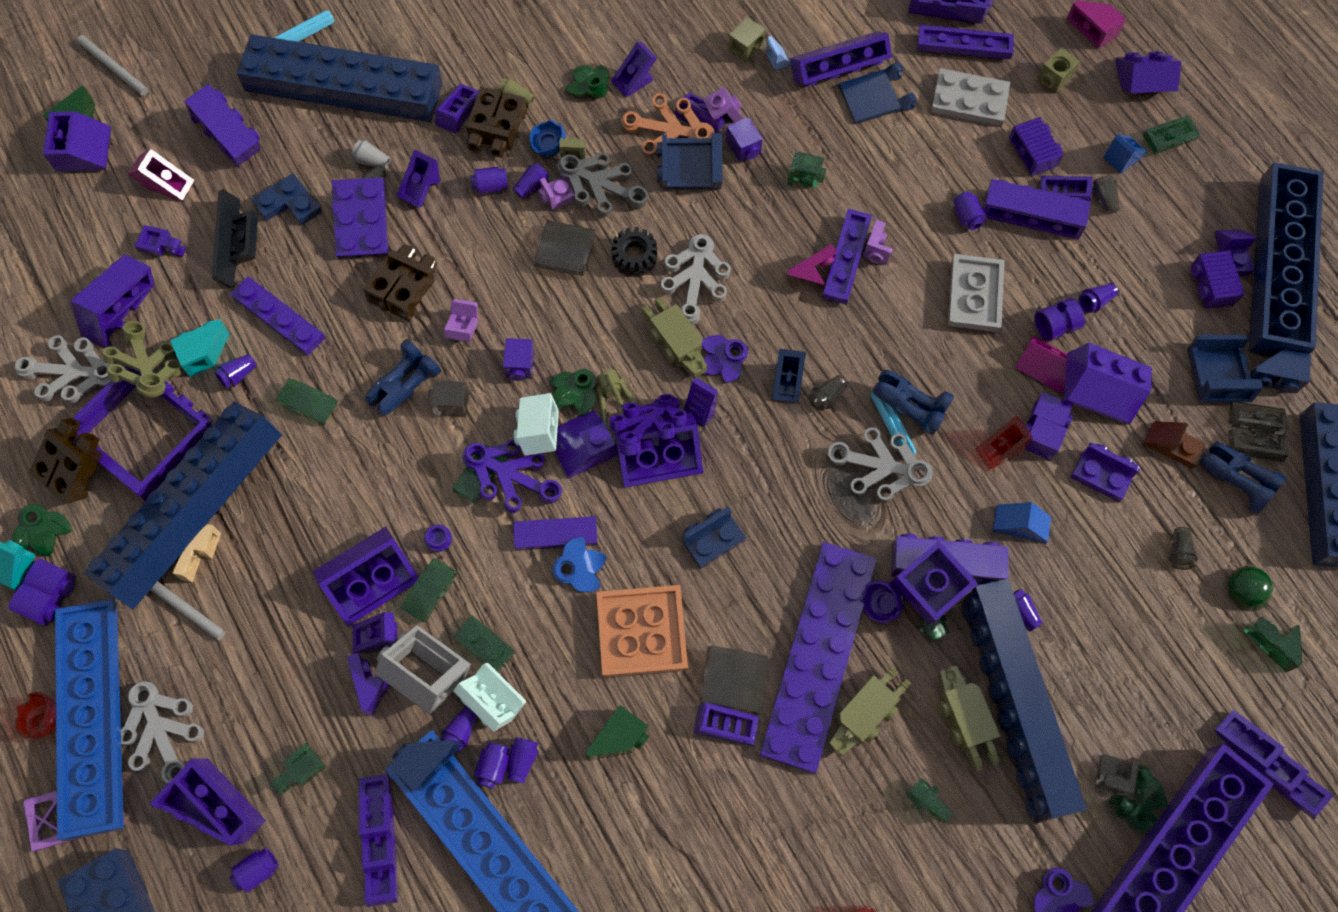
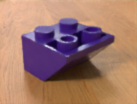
M1161 51L1148 52V56L1140 55L1137 52H1127L1125 57H1116L1121 89L1129 93L1178 91L1182 61L1173 59V55L1163 54Z
M75 111L49 112L43 155L55 171L106 170L111 127Z

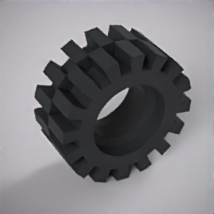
M629 227L626 228V234L621 230L618 233V237H614L611 246L612 261L615 268L618 267L620 273H623L625 270L626 276L630 277L631 272H633L635 277H639V272L646 275L647 269L651 271L653 264L656 265L657 242L656 239L653 240L651 233L647 235V230L643 229L642 232H639V227H634V231L631 232ZM631 246H638L644 250V254L639 258H630L626 256L625 250Z

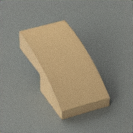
M207 524L202 528L181 554L173 571V574L181 581L193 583L201 557L213 558L221 535L213 525Z

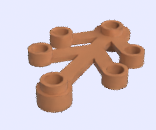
M662 93L655 94L652 102L654 108L661 112L667 123L640 118L639 114L634 111L626 112L621 119L622 127L628 133H636L640 128L667 134V138H677L679 136L711 138L712 133H715L711 125L700 123L691 110V103L687 98H680L676 103L678 113L685 116L691 127L682 126L667 105V98ZM657 99L664 100L662 105H658L655 102ZM682 103L688 105L686 109H681L679 106ZM633 117L636 120L630 124L627 122V119ZM700 131H705L707 135L705 137L698 136V133ZM662 135L655 140H646L642 144V150L646 156L651 157L656 154L657 142H662ZM648 145L654 146L652 151L645 150Z

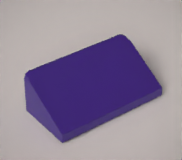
M691 93L682 97L689 99L691 110L700 123H708L713 127L715 133L720 131L729 118V115L726 113L714 120L703 99ZM682 103L679 107L681 109H686L688 105ZM676 108L674 115L688 123L685 116L679 114Z

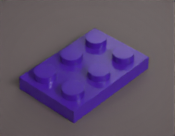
M381 177L331 180L336 256L344 258L388 255L384 179Z

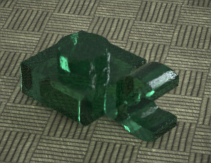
M305 743L282 762L287 770L270 784L278 793L283 795L296 781L303 787L321 772L326 765L312 748Z

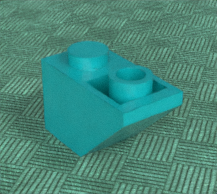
M221 319L206 322L203 326L190 332L181 333L177 338L170 340L182 368L191 377L216 365L230 333Z
M7 539L5 543L0 542V584L17 591L24 583L29 569L35 562L34 558L36 555L23 549L24 547Z

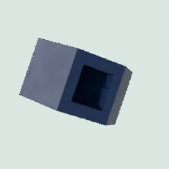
M1284 349L1251 371V378L1261 379L1263 388L1271 387L1281 389L1285 393H1298L1310 382L1311 354Z

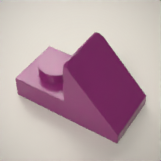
M831 244L787 272L790 276L825 284L815 266L820 264L821 268L835 261L833 255L837 252Z

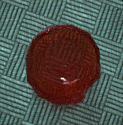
M30 692L27 695L29 700L25 704L17 706L18 717L15 720V730L23 738L35 740L47 736L55 729L57 710L56 702L51 697L42 692Z

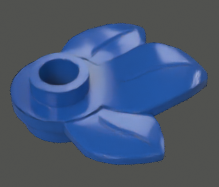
M575 538L565 545L563 556L554 562L552 568L553 575L561 583H571L578 591H595L601 586L594 574L605 563L606 555L596 550H586L584 538ZM565 564L570 565L572 568L571 573L568 575H564L561 572V567Z

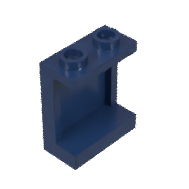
M712 133L711 138H667V134H662V142H657V157H662V166H657V181H662V189H721L723 182L722 133Z
M1201 334L1194 338L1187 351L1200 402H1253L1263 389L1261 379L1251 378L1244 352V347L1249 341L1248 335Z

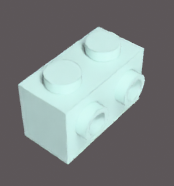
M551 393L520 398L519 409L516 410L518 425L517 429L514 430V441L517 446L520 445L525 456L556 451L559 410Z

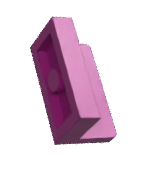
M1033 336L1016 364V369L1060 393L1065 388L1067 353Z

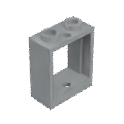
M416 625L408 633L404 631L391 647L386 646L382 649L377 657L379 662L374 674L430 714L454 692V689L460 682L465 680L471 664ZM412 652L443 675L429 686L398 662Z

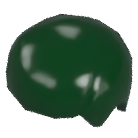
M1240 567L1232 572L1227 581L1230 598L1239 602L1241 609L1245 611H1258L1265 607L1274 589L1270 576L1262 569L1256 567Z

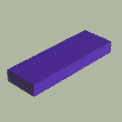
M596 516L514 521L515 551L562 548L570 540L580 537L584 538L586 546L598 545Z

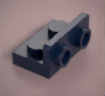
M729 507L723 510L718 508L712 511L707 516V520L700 524L695 522L684 530L682 544L699 569L746 541L745 535L732 518V511Z

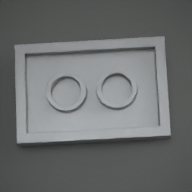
M940 68L931 113L1002 127L1005 119L1010 82Z
M960 254L953 255L947 326L992 332L1000 331L1002 324L1005 260Z

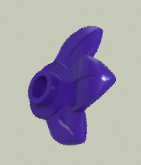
M721 335L704 338L702 340V347L708 353L704 359L707 365V371L704 374H721L726 383L737 379L741 374V363L746 360L748 355L745 343L738 339L727 340ZM737 350L739 355L732 356L730 351Z
M1052 868L1045 872L1042 878L1043 888L1034 897L1035 912H1080V907L1094 905L1093 896L1089 888L1082 882L1072 880L1070 874L1062 868ZM1054 878H1058L1061 881V888L1059 890L1053 887L1052 882Z

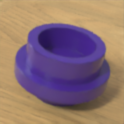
M434 525L426 531L424 542L431 551L442 552L451 545L452 534L446 526Z

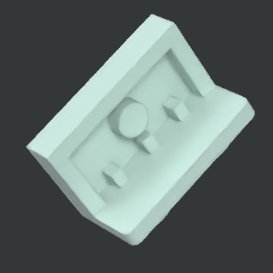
M489 663L483 664L474 676L460 682L454 689V692L463 704L468 706L481 719L482 723L493 732L511 722L526 703L525 699Z

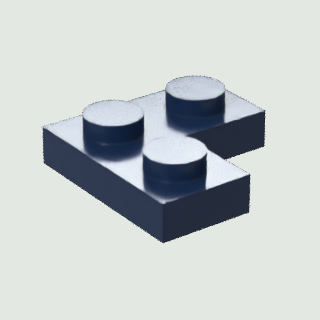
M294 173L251 198L252 203L266 221L287 208L300 225L322 213L320 206Z

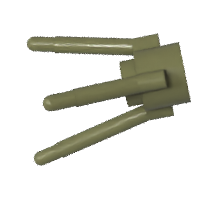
M612 369L598 375L599 386L596 387L599 396L601 419L607 429L608 419L605 395L607 397H615L617 403L622 405L623 401L620 396L622 390L629 402L637 403L626 387L624 380L619 379L616 370Z

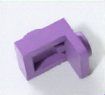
M725 87L704 99L714 120L726 113L734 123L743 118L739 111L742 108L740 101L736 95L731 96Z
M453 299L451 302V316L444 329V337L470 342L478 325V304L476 302Z

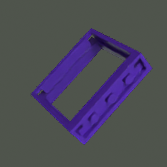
M127 366L125 367V370L141 376L139 371ZM125 380L120 382L110 381L73 417L80 423L77 433L80 435L93 430L136 385ZM166 381L164 382L165 391L160 397L187 417L196 427L142 482L137 480L97 446V450L103 454L98 463L145 502L150 493L155 491L166 479L167 474L175 469L183 460L186 452L198 443L203 437L204 432L212 426L210 423L213 421L203 410L200 409L198 412L193 410L194 404L183 394L177 397L173 393L175 389Z

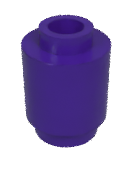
M497 166L474 169L475 175H470L472 190H477L478 195L502 192V189L508 188L505 168L499 169Z
M964 192L953 200V208L964 229L974 231L984 225L987 216L975 195L971 192Z
M487 742L486 748L481 751L473 777L478 778V785L491 789L495 788V784L502 785L510 756H508L509 748Z
M267 847L261 851L257 849L231 868L233 874L230 876V880L239 892L244 890L249 893L272 877L274 871L279 868V864Z

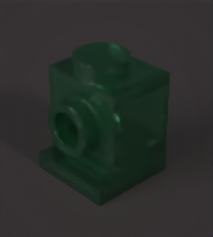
M795 151L787 185L792 186L793 182L802 186L817 188L818 182H824L827 170L822 168L824 158Z

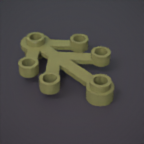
M137 321L126 322L123 325L122 336L128 344H131L135 358L120 352L115 347L104 348L102 351L103 362L113 364L108 367V379L113 382L125 380L136 385L137 391L146 397L160 396L165 391L164 382L169 377H177L181 374L182 366L180 362L170 360L175 357L173 346L171 343H162L159 345V349L148 358L142 342L145 338V326ZM164 359L168 360L165 362L164 368L157 374L152 372ZM116 363H121L127 367L139 371L141 376L125 370V368L122 365Z

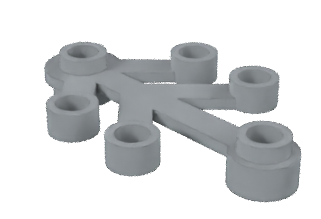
M703 234L692 237L689 242V248L678 255H668L665 259V268L669 272L678 271L681 264L694 258L693 265L673 278L665 277L661 281L662 292L672 294L677 287L690 280L686 304L680 309L692 325L697 324L700 319V309L696 306L700 281L710 291L714 301L722 302L726 299L727 295L726 287L722 284H717L703 267L704 259L714 268L718 279H727L730 276L731 270L728 263L721 262L713 253V240ZM698 244H704L706 246L699 247ZM670 261H675L677 264L672 266L668 263ZM723 268L726 269L727 272L721 273L718 270ZM670 283L673 286L671 288H666L664 285ZM722 291L723 295H716L715 292ZM692 310L694 313L687 314L685 311Z
M59 335L51 337L48 341V346L60 355L66 365L38 363L31 357H21L15 363L16 373L25 380H33L39 374L61 376L49 385L46 383L39 384L35 388V395L40 400L46 402L50 401L56 393L62 390L61 397L70 404L78 402L82 395L97 385L105 387L111 381L108 379V367L113 365L103 362L93 350V344L83 337L75 341L74 348L80 355L86 356L92 367L81 366L68 349L66 340ZM58 342H61L60 346L55 347ZM87 344L86 348L81 349L82 345ZM80 377L87 378L77 387L69 385ZM48 389L45 395H41L44 390ZM74 392V395L68 398V394Z
M870 427L865 431L864 439L867 444L873 446L880 458L851 452L849 447L843 442L833 443L828 450L829 459L835 465H844L848 462L876 469L862 478H855L851 482V491L857 496L865 494L868 487L892 473L903 475L890 485L883 484L878 488L877 496L879 500L889 502L893 499L895 493L909 485L923 487L931 481L933 476L930 464L924 460L916 459L907 445L906 437L900 433L894 434L891 437V447L893 450L900 452L906 464L895 462L881 440L880 431L874 427ZM874 432L877 434V438L870 440L867 438L868 434ZM900 438L904 441V444L896 446L894 440ZM841 451L845 455L842 459H836L834 457L835 453ZM921 470L924 472V476L916 478L914 472ZM862 483L864 488L861 491H857L854 489V485ZM883 489H888L891 494L888 497H882L880 492Z
M139 682L129 691L128 700L132 709L124 728L121 729V744L132 746L138 741L139 733L136 728L144 713L147 724L135 753L128 760V765L134 771H145L150 764L148 753L155 739L165 762L161 772L162 779L169 783L174 778L175 770L178 768L182 769L186 764L178 760L167 732L184 736L186 740L196 743L204 737V729L194 723L187 725L160 717L155 706L171 709L176 715L187 717L193 711V704L185 698L174 699L160 695L158 688L150 682ZM148 692V699L142 702V694ZM182 703H186V710L180 713L179 706ZM194 728H197V729H198V734H197V736L194 737V738H191V737H190V732H191V730L194 729ZM131 731L132 738L125 742V734ZM142 757V765L136 768L135 761Z

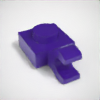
M144 225L134 245L138 252L162 257L164 250L175 256L183 257L187 249L185 246H180L181 240L170 238L171 234L168 230Z

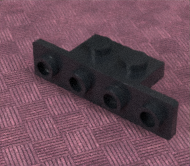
M222 189L218 191L212 279L227 288H232L235 284L236 265L255 259L258 214L252 210L239 214L240 199Z

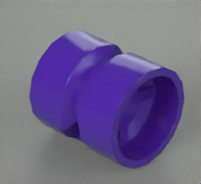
M1067 298L1055 303L1054 306L1051 305L1040 309L1034 314L1036 329L1047 342L1064 336L1065 333L1070 334L1080 330L1085 324L1083 310L1073 298Z

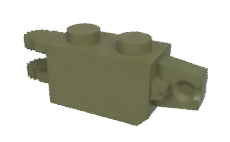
M658 297L655 299V306L660 313L656 316L647 305L641 307L643 316L650 324L649 334L656 344L660 343L663 347V353L668 362H674L678 369L684 368L693 378L705 373L707 365L701 355L702 337L678 305L675 304L669 308L662 298Z
M956 666L940 671L938 676L943 694L939 697V709L943 717L948 718L952 727L950 735L953 743L960 747L961 752H966L971 766L976 772L983 769L982 761L976 750L977 746L982 745L991 765L999 764L1000 760L992 741L999 738L1000 734L980 686L974 683L966 684Z
M894 667L881 680L873 675L836 717L839 729L828 745L841 757L856 744L859 746L864 740L869 744L880 732L876 726L883 719L888 723L899 710L895 705L900 700L901 694L911 683L907 679L902 681L893 693L885 684L896 675L897 670Z

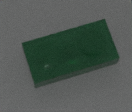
M1189 115L1147 129L1142 136L1155 155L1197 140L1200 133Z
M473 615L453 636L457 642L484 664L489 663L497 672L516 653L514 649Z

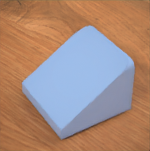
M769 36L765 53L773 69L778 70L790 66L783 48L772 36Z

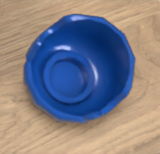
M551 119L547 122H541L532 128L529 136L530 146L536 154L542 157H555L560 153V138L566 139V133L561 124L559 125Z

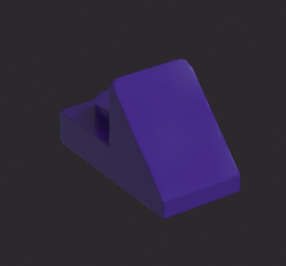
M636 42L612 78V83L624 96L632 95L653 81L654 78L648 71L657 58L642 42Z
M414 150L397 196L416 207H422L430 185L439 184L440 182L437 160L418 150Z
M1242 229L1216 230L1215 236L1219 251H1231L1238 276L1250 275L1254 269L1249 247L1254 243L1256 237Z
M383 612L352 625L353 653L379 652L386 646L391 647L398 638L394 613Z
M359 653L347 656L361 711L367 716L373 715L390 685L378 676L369 679V677L373 676V671L368 659L364 660Z

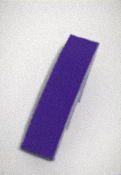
M1232 710L1215 729V732L1238 756L1274 784L1273 788L1313 820L1333 798V794L1307 776L1309 771L1283 752L1284 746L1235 710Z
M385 774L359 778V835L362 839V869L365 873V904L367 907L397 903V860L390 776Z

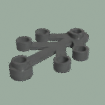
M598 153L596 156L581 160L569 154L563 156L558 161L557 171L562 177L569 179L575 193L574 203L577 206L584 207L589 201V193L583 189L580 178L589 183L597 202L596 212L601 217H608L612 210V204L607 200L603 189L626 199L628 204L634 209H640L646 205L648 198L646 189L641 186H634L629 190L609 180L617 177L621 180H628L632 173V167L629 164L621 163L617 167L607 169L610 158L606 153ZM596 167L601 171L590 172L586 169ZM621 170H626L628 173H622ZM578 196H583L585 199L581 200ZM600 207H606L608 210H602Z

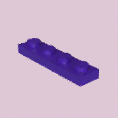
M919 25L917 50L1001 59H1011L1013 55L1014 34Z
M852 209L847 210L836 248L837 253L834 255L835 261L832 262L822 296L823 299L847 305L872 218L871 214Z
M249 276L230 293L234 300L307 356L325 339L321 331Z

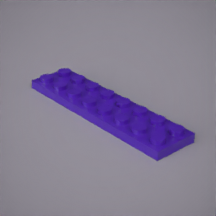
M823 542L759 756L812 774L817 773L864 605L861 601V596L866 590L865 586L870 583L877 558Z

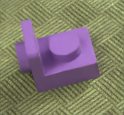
M562 177L550 183H547L545 178L540 179L541 189L538 190L539 196L544 204L548 203L552 211L574 202L575 193L569 179Z
M876 220L863 257L873 263L886 265L892 248L883 245L887 236L886 233H883L886 223Z

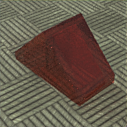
M1015 416L975 449L988 467L993 470L1023 452L1033 439V436L1018 416Z

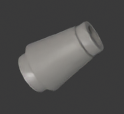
M358 140L351 153V158L355 159L356 163L384 171L388 168L391 157L367 140L364 142Z

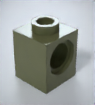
M747 17L729 34L728 50L744 62H747L764 45L766 29Z
M1061 48L1043 65L1037 80L1056 93L1074 76L1081 61Z

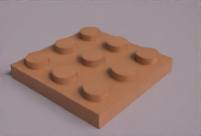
M680 585L596 592L603 678L688 670Z

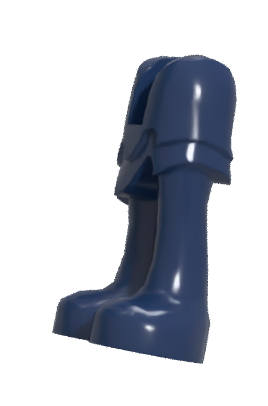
M405 339L400 345L402 353L400 362L387 375L380 377L365 395L364 400L369 406H375L379 403L377 412L382 416L390 414L400 404L413 396L414 392L412 390L425 380L434 378L442 372L433 359L426 354L423 355L408 339ZM417 366L416 370L403 383H401L400 380L414 367Z
M883 370L879 375V382L874 385L872 393L891 406L893 410H896L899 415L907 414L925 432L934 435L945 417L944 413L951 404L954 395L944 391L936 397H931L914 387L905 377L890 370Z
M1217 441L1210 446V453L1204 454L1200 459L1202 467L1214 477L1238 487L1250 497L1248 509L1256 516L1267 505L1287 478L1279 472H1271L1250 462L1252 457L1246 456L1244 453H1240ZM1243 471L1244 473L1248 474L1249 476L1257 480L1260 484L1245 477L1244 475L1240 474V472Z

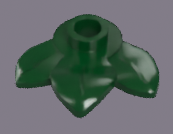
M587 65L575 67L573 70L575 81L567 85L565 91L576 97L587 94L593 99L604 97L609 87L607 79L610 73L608 68L604 65H599L594 69Z
M580 369L574 373L561 372L551 379L550 384L556 388L553 399L557 408L574 404L581 416L586 415L596 401L593 390L596 387L597 381L594 373L587 369ZM583 378L588 379L586 383L578 382L580 379Z
M29 504L22 508L19 513V525L13 531L12 540L24 547L23 549L31 546L36 552L51 556L55 546V535L70 533L72 528L63 514L48 512L46 508L38 504ZM35 512L37 520L31 523L29 515Z

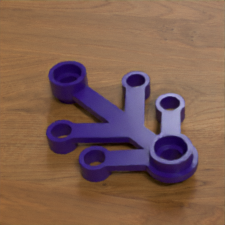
M663 394L651 404L638 406L637 403L633 402L624 404L622 406L623 415L610 417L611 430L621 431L627 427L638 426L633 431L621 434V438L618 440L620 453L626 456L638 454L642 450L640 439L653 425L658 430L660 438L670 439L674 437V426H682L687 423L686 412L678 410L680 406L679 399L671 394ZM669 416L671 423L665 422L662 417Z
M508 440L505 444L489 448L480 443L468 445L463 451L462 460L468 468L475 470L481 485L479 495L483 500L491 501L497 493V487L490 481L487 469L495 472L506 499L504 508L509 513L518 512L522 505V500L516 495L512 481L539 494L540 500L546 504H553L558 501L562 493V488L558 482L546 480L541 483L518 471L525 468H531L532 470L541 469L545 462L542 453L501 463L493 458L502 455L508 458L518 456L521 447L520 445L517 446L514 440ZM513 446L516 448V451H509L507 447ZM477 455L480 457V460H474L471 456ZM537 458L540 460V463L536 464L532 459ZM484 489L492 490L493 494H486ZM544 492H551L553 497L546 496ZM514 501L518 506L511 507L508 502Z

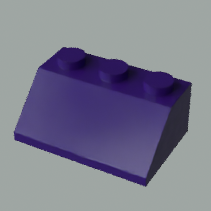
M1087 343L1067 353L1064 401L1128 425L1132 422L1151 392L1152 367L1092 343Z
M692 412L686 413L687 423L685 425L674 426L675 436L670 439L660 438L658 430L653 425L640 439L642 450L638 454L631 456L620 453L618 440L621 438L622 433L633 431L638 425L627 427L621 431H614L624 488L703 473L698 427ZM669 416L662 417L665 422L671 423Z
M386 526L313 571L319 586L347 627L421 581Z

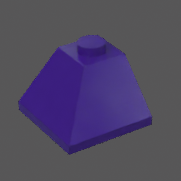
M594 410L557 427L556 451L554 452L568 479L617 456L616 444L605 423Z

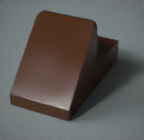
M1154 421L1143 445L1193 469L1197 465L1206 443L1185 433L1188 427L1187 423Z

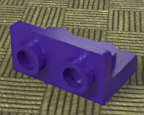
M1089 443L1082 451L1070 478L1120 503L1133 477L1139 472L1140 466L1134 464L1127 457L1118 456L1110 452L1103 445Z

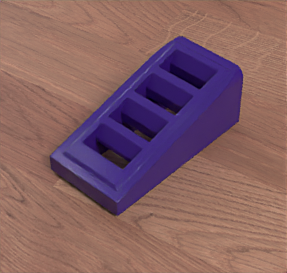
M460 84L435 110L436 125L456 133L471 113L479 91Z
M1041 176L1040 190L1048 191L1049 184L1053 185V192L1091 201L1093 177ZM1058 186L1063 187V193H1058ZM1068 188H1073V193H1068Z
M694 378L684 411L686 413L692 412L696 423L705 427L715 414L718 391L700 379Z
M704 702L698 706L693 733L754 745L759 716ZM708 714H712L710 726L708 727L706 726ZM719 716H723L721 730L717 729ZM731 718L735 719L733 733L729 732ZM742 720L747 721L744 736L740 735Z

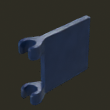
M900 62L893 63L883 70L839 83L855 124L900 110L909 111L915 108V102L917 101L915 94L908 93L897 99L889 81L898 80L902 77L903 67Z

